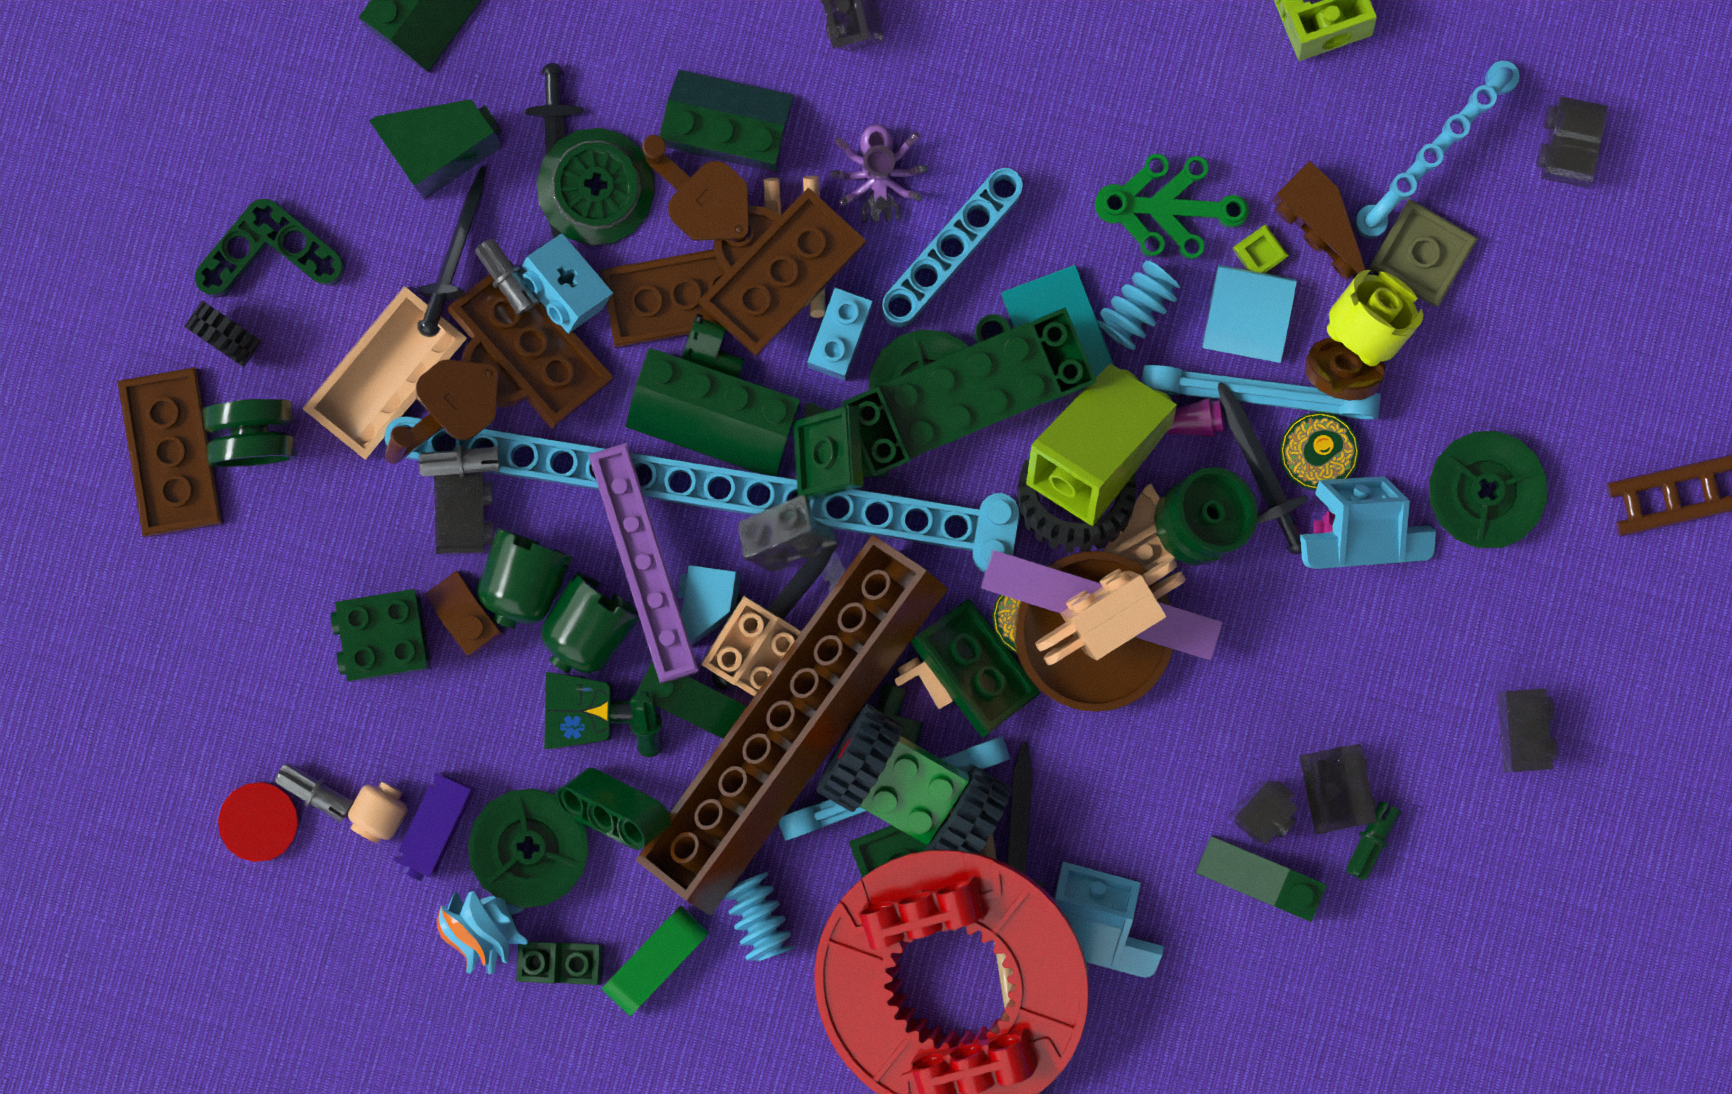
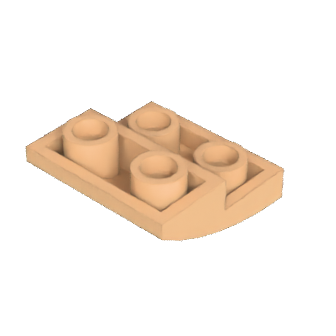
M744 596L704 657L701 665L734 686L737 685L755 696L802 631Z

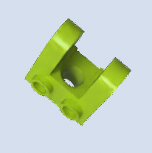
M1274 0L1299 62L1373 36L1377 16L1370 0H1322L1311 4L1310 1L1304 3L1303 0Z

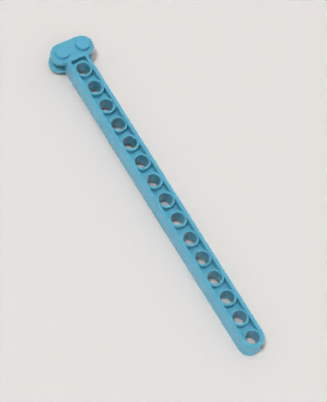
M413 417L394 419L385 431L387 446L391 438V431L395 427L404 426L412 428L422 419ZM442 428L404 459L419 461V454L438 452L436 449L437 440L440 436L448 433ZM483 429L471 439H455L456 445L454 450H457V446H462V450L476 449V446L484 440L492 441L494 446H498L500 472L488 471L489 473L599 490L597 481L592 475L589 454L605 450L604 448ZM530 447L534 451V460L527 467H518L514 462V455L519 448ZM561 453L571 454L574 459L572 469L565 474L556 473L553 468L554 459ZM630 453L635 468L647 466L652 470L651 481L648 485L641 487L644 498L972 551L976 567L984 573L992 550L1013 556L1019 508L1014 499L1003 493H994L988 496L978 510L851 489L810 500L809 507L805 511L794 512L788 508L787 501L792 493L798 491L797 480ZM679 472H685L692 478L691 487L684 493H676L670 487L671 478ZM716 479H726L731 484L730 494L724 499L717 500L709 493V487ZM756 485H764L771 491L769 501L762 506L753 505L748 499L750 490ZM834 498H843L849 503V512L841 519L832 518L827 513V505ZM874 504L885 506L889 512L888 520L881 525L871 524L866 518V512L870 506ZM915 510L924 512L928 518L927 527L920 532L910 530L905 524L906 516ZM952 517L962 518L967 523V533L960 538L950 537L945 531L947 520Z

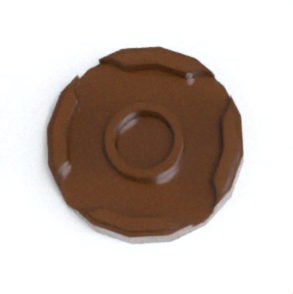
M1325 338L1314 343L1305 360V374L1310 383L1321 392L1334 398L1349 401L1364 400L1375 395L1383 383L1385 373L1383 361L1377 366H1369L1360 359L1359 355L1348 349L1342 342H1337L1332 338Z

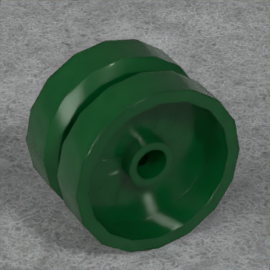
M246 399L215 404L203 409L205 430L217 435H230L215 438L206 445L209 466H257L286 462L297 458L295 437L284 432H270L284 429L294 422L291 401L283 399Z
M1219 467L1202 468L1167 489L1157 502L1154 521L1156 533L1162 545L1178 561L1193 566L1209 565L1248 542L1255 532L1258 511L1255 497L1246 482L1234 472Z

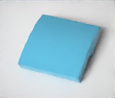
M1218 264L1202 348L1281 363L1297 280Z

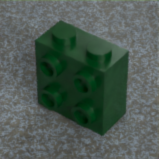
M410 589L335 602L336 611L330 614L331 625L334 635H340L342 651L337 652V664L340 675H346L348 682H359L432 670L419 590Z

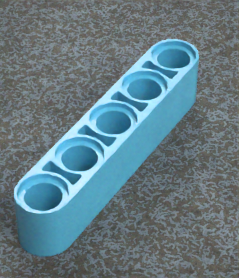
M1001 168L994 171L890 288L883 298L882 304L883 317L888 324L899 328L910 325L1014 208L1020 199L1023 187L1021 177L1016 171L1009 168ZM1001 180L1009 181L1014 186L1015 193L1007 198L999 197L994 192V184ZM973 210H982L988 215L989 222L984 227H974L968 222L967 215ZM948 239H956L962 244L963 252L957 257H948L941 250L942 243ZM926 268L934 271L937 275L936 283L930 287L919 285L914 277L919 270ZM896 298H904L910 303L912 309L906 316L897 317L889 311L888 306L890 302Z

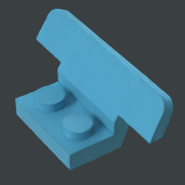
M1385 476L1319 480L1315 495L1336 516L1332 525L1333 532L1300 534L1302 561L1306 567L1323 569L1426 561L1433 556L1436 531L1430 525L1408 527L1410 500Z
M1063 862L1059 872L1054 900L1073 926L1082 946L1086 962L1144 978L1152 976L1161 960L1164 946L1128 937L1134 918L1140 882Z

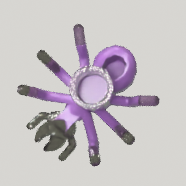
M870 125L863 132L860 141L861 153L864 158L856 154L842 138L836 137L835 143L843 149L848 158L862 166V171L845 172L843 170H832L830 176L847 181L861 178L869 179L853 193L847 194L840 199V205L845 206L849 202L855 201L871 188L874 190V193L861 209L862 222L867 221V209L871 207L870 216L875 223L879 222L881 211L884 214L885 222L891 219V206L895 209L896 219L901 220L900 205L886 193V189L890 187L902 197L912 198L918 202L923 199L922 194L913 190H907L889 179L890 176L911 177L928 171L927 165H918L909 169H894L895 163L919 139V133L914 132L901 148L893 154V137L891 132L883 125Z

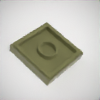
M1409 199L1368 269L1377 274L1383 271L1397 277L1414 292L1416 297L1437 308L1478 238Z

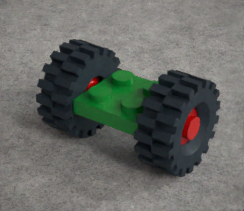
M869 704L863 706L860 713L856 715L853 722L848 726L845 735L840 739L836 750L832 753L830 761L823 771V776L819 780L817 792L851 812H854L859 807L865 809L926 844L925 851L957 850L979 854L981 849L983 850L986 846L988 838L995 831V826L1004 813L1003 809L1007 806L1008 797L1011 794V786L976 766L971 768L967 774L899 736L903 729L902 723Z

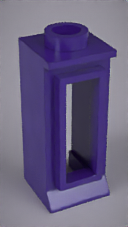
M440 772L434 773L435 786L429 785L398 850L403 853L402 856H396L393 861L402 864L400 872L420 881L424 875L427 877L435 876L476 790Z

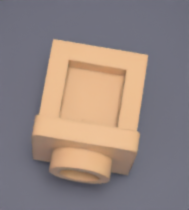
M918 657L897 669L901 675L894 679L898 687L919 675L938 709L953 702L949 693L925 662L921 664Z

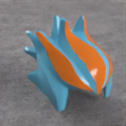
M471 891L463 903L459 894L454 892L448 908L440 906L436 919L439 935L448 945L459 951L466 958V972L468 974H471L475 969L479 957L483 966H486L488 974L495 973L498 954L503 963H508L509 944L526 945L528 943V940L518 933L511 915L523 911L524 908L506 904L505 900L500 897L489 896L479 899L475 892Z

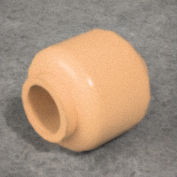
M384 781L380 783L379 787L370 784L364 785L348 811V818L353 823L350 829L377 844L380 839H392L408 812L406 804L400 800L403 792Z

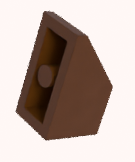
M457 570L425 594L444 626L468 657L474 658L505 634L499 625L492 621L493 617Z

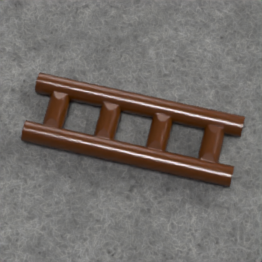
M1732 454L1607 483L1606 487L1610 498L1623 496L1628 519L1616 521L1618 535L1622 537L1731 512L1732 495L1720 496L1715 474L1732 471ZM1699 478L1705 501L1682 506L1677 483ZM1661 487L1666 510L1644 515L1638 492Z

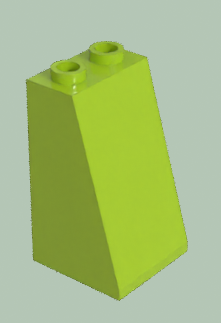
M1111 363L1096 377L1097 382L1089 385L1031 445L1026 485L1092 527L1173 425L1177 404L1172 402L1167 394L1149 388L1141 383L1130 371L1120 370Z

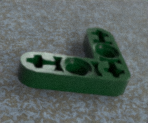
M259 199L247 207L198 266L195 272V282L197 287L210 297L218 298L226 295L268 245H271L307 276L322 286H331L338 283L344 275L345 265L341 257L275 202L269 199ZM270 209H273L270 216L282 227L285 220H288L289 224L280 229L278 234L265 223L258 227L257 224L260 221L256 216L258 211L268 212ZM293 232H300L306 238L304 249L298 253H290L285 248V239ZM277 234L276 239L273 241L271 237ZM239 237L246 238L250 243L248 255L241 259L233 258L229 252L231 242ZM316 244L320 246L319 249L314 251L318 257L326 262L331 258L334 259L331 266L335 271L331 276L324 273L319 277L317 274L320 272V268L308 258ZM222 254L230 264L237 268L232 272L226 267L219 276L223 280L222 285L218 287L212 284L207 288L209 280L206 274L210 270L217 273L224 264L217 260ZM308 258L306 265L301 264L303 260Z

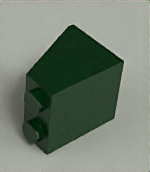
M472 99L379 115L369 120L424 200L503 147L497 138L498 135L503 133L498 123L485 105L478 109Z

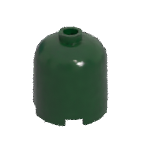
M498 528L477 590L479 600L485 608L495 613L492 621L503 626L515 629L517 622L528 625L538 623L549 613L573 557L557 549L553 551L542 547L535 540Z
M579 571L569 581L541 627V639L546 649L552 653L549 661L560 670L569 673L573 668L579 672L593 673L608 663L640 618L638 611L617 593H614L610 599L597 590L600 585L599 581Z

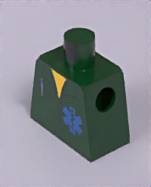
M546 672L544 749H559L612 740V724H630L633 717L630 700H613V684Z

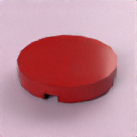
M257 782L245 784L230 793L221 806L218 826L220 837L228 850L241 859L260 862L273 860L287 852L298 833L300 821L298 808L287 792L278 786Z

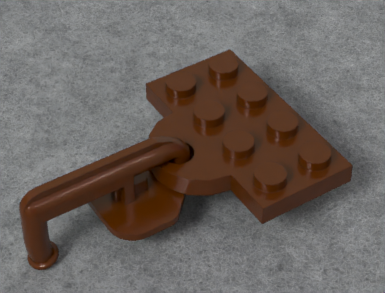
M649 135L643 141L642 149L647 164L677 191L668 204V214L671 221L692 240H714L717 264L725 274L698 300L699 305L756 358L866 245V240L809 188L782 215H779L767 207L748 206L747 183L727 164L720 161L708 162L690 178L664 154L666 145L662 137L659 135Z
M489 274L467 291L464 296L449 305L447 311L472 340L466 346L461 361L441 360L419 377L415 388L416 396L430 414L411 429L404 426L395 427L390 434L391 438L385 451V459L389 464L399 463L442 428L455 439H471L493 422L496 407H512L524 400H527L553 429L610 384L614 377L573 331L568 334L561 325L551 320L546 307L538 298L536 305L526 312L523 310V313L517 316L499 287L494 288L492 283L495 280Z

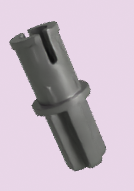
M486 240L476 248L477 256L495 280L492 285L494 288L499 287L517 316L521 315L523 310L526 312L538 303L537 298H535L519 275L520 268L518 266L513 267L495 240Z
M457 446V450L421 453L419 454V470L422 476L459 474L460 478L464 477V473L500 472L498 446L462 450V446Z
M285 763L275 778L278 785L305 800L304 805L306 807H309L311 804L339 823L343 821L354 802L325 785L324 779L320 778L318 781L290 763Z

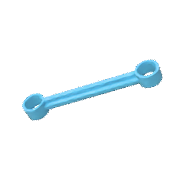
M1145 365L1143 369L1142 383L1153 390L1162 391L1167 395H1189L1220 399L1218 384L1223 382L1238 402L1334 413L1354 419L1377 420L1379 417L1381 394L1378 393L1364 400L1349 401L1329 396L1316 387L1188 372L1179 368L1160 365Z
M1001 736L941 759L967 774L974 766L984 769L1011 758L1004 738ZM829 799L783 816L779 821V826L784 840L787 841L866 812V810L859 807L854 812H851Z

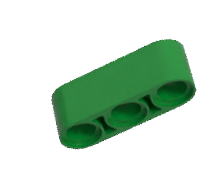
M681 904L601 990L631 1017L705 939L710 931Z

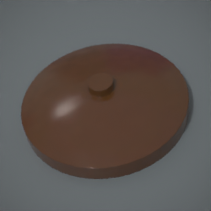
M1105 551L1073 553L1046 566L1100 583L1102 578L1118 569H1121L1122 572L1129 570L1140 575L1148 572L1143 566L1127 557ZM1156 581L1153 584L1149 585V589L1158 584L1159 582ZM1166 594L1157 599V602L1171 606ZM1023 601L1019 602L1016 611L1014 641L1024 671L1034 685L1045 695L1073 709L1091 712L1109 711L1136 701L1158 682L1173 652L1172 648L1134 637L1098 660L1086 655L1080 647L1058 662L1047 665L1044 656L1074 635L1071 634L1050 648L1039 651L1035 643L1066 622L1058 612Z

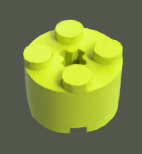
M1363 270L1356 275L1331 307L1329 312L1330 323L1327 326V332L1332 339L1342 342L1348 349L1359 355L1365 364L1377 366L1381 361L1390 360L1397 354L1422 323L1423 311L1421 309L1418 313L1414 305L1418 298L1403 281L1383 271L1376 276L1369 275L1370 270Z

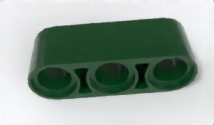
M586 768L557 790V801L567 815L635 850L645 847L671 825L670 814L661 802L595 768Z

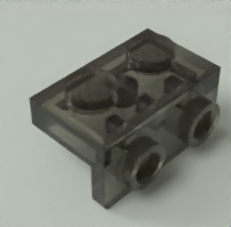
M804 495L738 523L744 559L767 571L783 570L788 567V563L803 557L817 556L822 552V549L836 544L834 529L812 517L809 498Z
M1360 744L1299 755L1315 834L1376 823L1375 800L1370 791L1366 772L1367 761Z

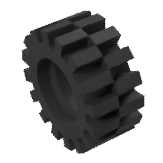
M203 300L184 325L185 328L242 367L246 366L262 343L260 339Z

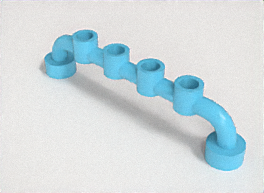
M1509 61L1494 63L1486 73V84L1477 87L1470 95L1469 103L1459 114L1451 116L1443 125L1442 133L1433 143L1425 145L1417 153L1416 161L1405 173H1401L1390 183L1389 191L1376 205L1365 206L1357 213L1354 226L1360 236L1368 239L1380 236L1388 225L1387 216L1400 201L1408 199L1415 192L1417 183L1427 172L1433 171L1440 165L1444 157L1443 154L1455 142L1461 141L1468 134L1470 124L1481 113L1487 112L1495 104L1497 95L1507 94L1516 87L1520 75L1513 63ZM1477 94L1485 95L1488 98V104H1480L1477 100ZM1450 124H1459L1462 128V133H1453ZM1424 153H1432L1436 159L1435 163L1425 161ZM1397 182H1406L1409 186V192H1401L1397 188Z

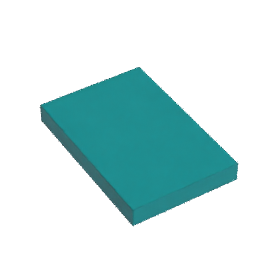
M1075 265L1001 292L1000 295L1013 328L1066 307L1095 378L1110 363L1113 365ZM1059 396L1056 397V398H1053V399H1051V400H1049V401H1046V402H1044V403H1042V404H1046V403L1051 402V401H1053V400L1059 399Z

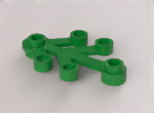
M1161 154L1150 155L1144 164V168L1123 186L1110 184L1098 192L1094 206L1099 218L1109 224L1121 223L1140 244L1142 254L1149 258H1154L1161 254L1165 245L1164 239L1156 232H1149L1135 214H1150L1179 246L1180 254L1188 260H1195L1202 254L1204 242L1199 236L1190 234L1174 216L1217 218L1223 227L1234 229L1240 227L1249 214L1247 202L1238 195L1226 196L1220 202L1175 199L1193 182L1201 181L1206 176L1208 163L1200 156L1190 157L1186 161L1183 170L1152 198L1135 196L1152 179H1161L1167 173L1169 163L1166 157ZM1153 160H1158L1163 164L1164 169L1160 173H1154L1150 170L1149 163ZM1194 162L1199 163L1203 167V173L1200 175L1191 174L1189 165ZM1111 197H1117L1121 200L1122 207L1118 210H1112L1109 208L1107 200ZM1227 205H1238L1240 215L1237 217L1229 216L1226 212ZM1149 238L1156 239L1159 243V249L1154 252L1147 250L1145 241ZM1192 240L1198 244L1199 250L1197 253L1190 254L1185 250L1184 245L1187 241Z

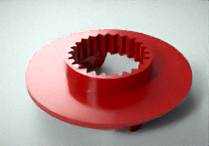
M928 850L893 859L875 868L850 888L837 904L826 923L817 949L814 969L815 993L823 1026L836 1052L847 1067L877 1094H1038L1064 1070L1077 1048L1086 1024L1090 988L1088 968L1082 946L1069 919L1056 901L1030 877L1010 865L981 854L957 850ZM966 926L967 934L972 935L977 930L982 932L981 941L983 943L993 940L996 943L993 952L1006 955L1002 966L1012 969L1007 977V982L1013 985L1008 992L1010 1000L1000 1019L996 1018L989 1029L982 1026L976 1036L971 1030H966L964 1036L959 1038L956 1030H951L947 1036L942 1035L941 1027L938 1025L932 1030L927 1029L926 1018L915 1020L913 1016L916 1009L903 1006L907 996L903 993H897L902 981L895 976L901 969L898 961L909 942L911 943L914 939L923 938L941 930L942 932L951 929L956 931L958 928Z

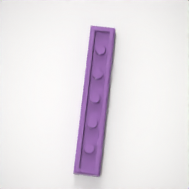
M624 443L589 454L659 682L663 684L698 673L697 663L628 445Z
M992 550L980 588L1061 613L1068 608L1065 604L1067 600L1084 590L1088 594L1093 593L1101 588L1102 585ZM1158 602L1166 618L1135 636L1211 661L1223 622Z

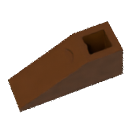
M1309 161L1275 195L1272 201L1277 206L1274 210L1287 224L1292 225L1295 223L1304 231L1303 239L1318 253L1323 250L1333 260L1331 266L1345 280L1354 279L1358 273L1365 270L1339 188Z

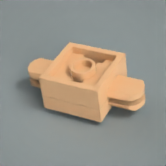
M1174 558L1165 560L1143 575L1129 570L1124 572L1121 569L1115 570L1100 580L1101 588L1089 594L1084 590L1067 600L1065 604L1068 608L1060 613L1066 623L1035 643L1038 650L1043 651L1069 635H1074L1044 656L1047 665L1058 662L1080 647L1086 655L1098 660L1166 618L1157 599L1184 583L1186 580L1182 572H1178L1150 589L1148 586L1177 567Z

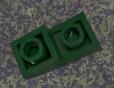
M528 941L526 945L518 944L516 981L602 985L604 944Z

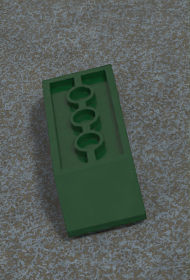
M1065 307L879 384L843 401L842 404L843 406L851 405L858 406L861 449L872 475L876 476L909 462L911 458L1058 396L1061 398L1097 381Z

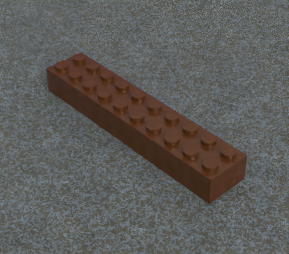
M872 534L669 813L671 818L670 827L647 844L636 858V861L684 900L711 916L948 588L926 569Z

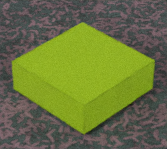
M1266 224L1232 248L1247 270L1267 273L1288 258V254Z

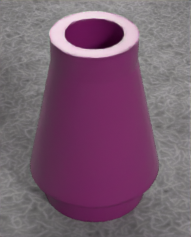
M1210 398L1176 409L1173 425L1167 431L1168 435L1182 434L1215 437V433L1224 432L1220 400L1210 401Z

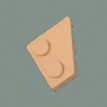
M1152 484L1147 485L1135 501L1132 517L1124 532L1120 531L1119 537L1114 542L1109 541L1103 550L1127 557L1148 571L1165 560L1175 559L1174 556L1165 550L1156 533L1154 516L1157 502L1160 498Z

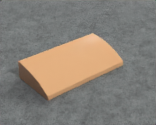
M405 286L303 406V410L365 460L385 437L387 426L394 419L402 417L417 399L415 388L419 377L439 361L449 360L467 339L443 317L440 318L438 323L441 330L436 336L425 337L421 335L418 331L417 323L419 320H423L428 305Z

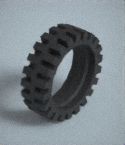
M1030 454L1028 460L1025 459L1018 480L1017 504H1019L1021 519L1025 518L1026 528L1029 532L1035 530V538L1040 542L1048 539L1049 547L1056 550L1059 544L1065 545V552L1073 553L1075 547H1080L1081 552H1089L1092 545H1095L1097 550L1106 546L1107 540L1114 542L1119 537L1120 531L1124 532L1127 528L1136 501L1135 473L1116 496L1115 503L1109 513L1100 518L1092 527L1088 523L1079 524L1062 521L1047 512L1040 503L1037 491L1026 485Z

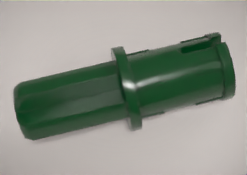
M641 691L638 696H632L630 700L633 715L630 721V728L633 734L636 735L639 754L644 757H654L662 751L663 747L660 737L662 719L656 713L654 698L649 697L648 692Z
M1378 801L1365 831H1360L1358 834L1361 839L1346 867V872L1357 879L1364 881L1368 879L1382 849H1388L1389 845L1386 841L1399 816L1402 814V811L1392 806L1387 818L1382 820L1388 810L1389 804L1386 802Z

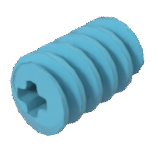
M1147 260L1142 265L1146 275L1135 272L1131 278L1136 287L1125 284L1121 288L1125 299L1114 296L1111 300L1114 310L1104 308L1100 312L1105 323L1097 320L1099 326L1110 337L1130 350L1136 348L1130 336L1133 334L1144 338L1146 334L1141 324L1146 323L1154 327L1156 321L1151 315L1152 311L1154 310L1165 315L1167 311L1161 301L1166 299L1175 303L1177 298L1172 289L1174 287L1180 289L1178 283L1167 272L1155 263Z
M768 872L734 884L723 898L724 900L737 901V904L728 911L729 915H742L743 917L734 926L735 930L748 931V934L740 940V945L754 947L745 956L746 961H761L796 947L783 946L782 944L791 936V932L777 930V927L786 919L785 916H772L771 914L780 903L777 900H766V897L774 891L772 885H760V882L769 875Z

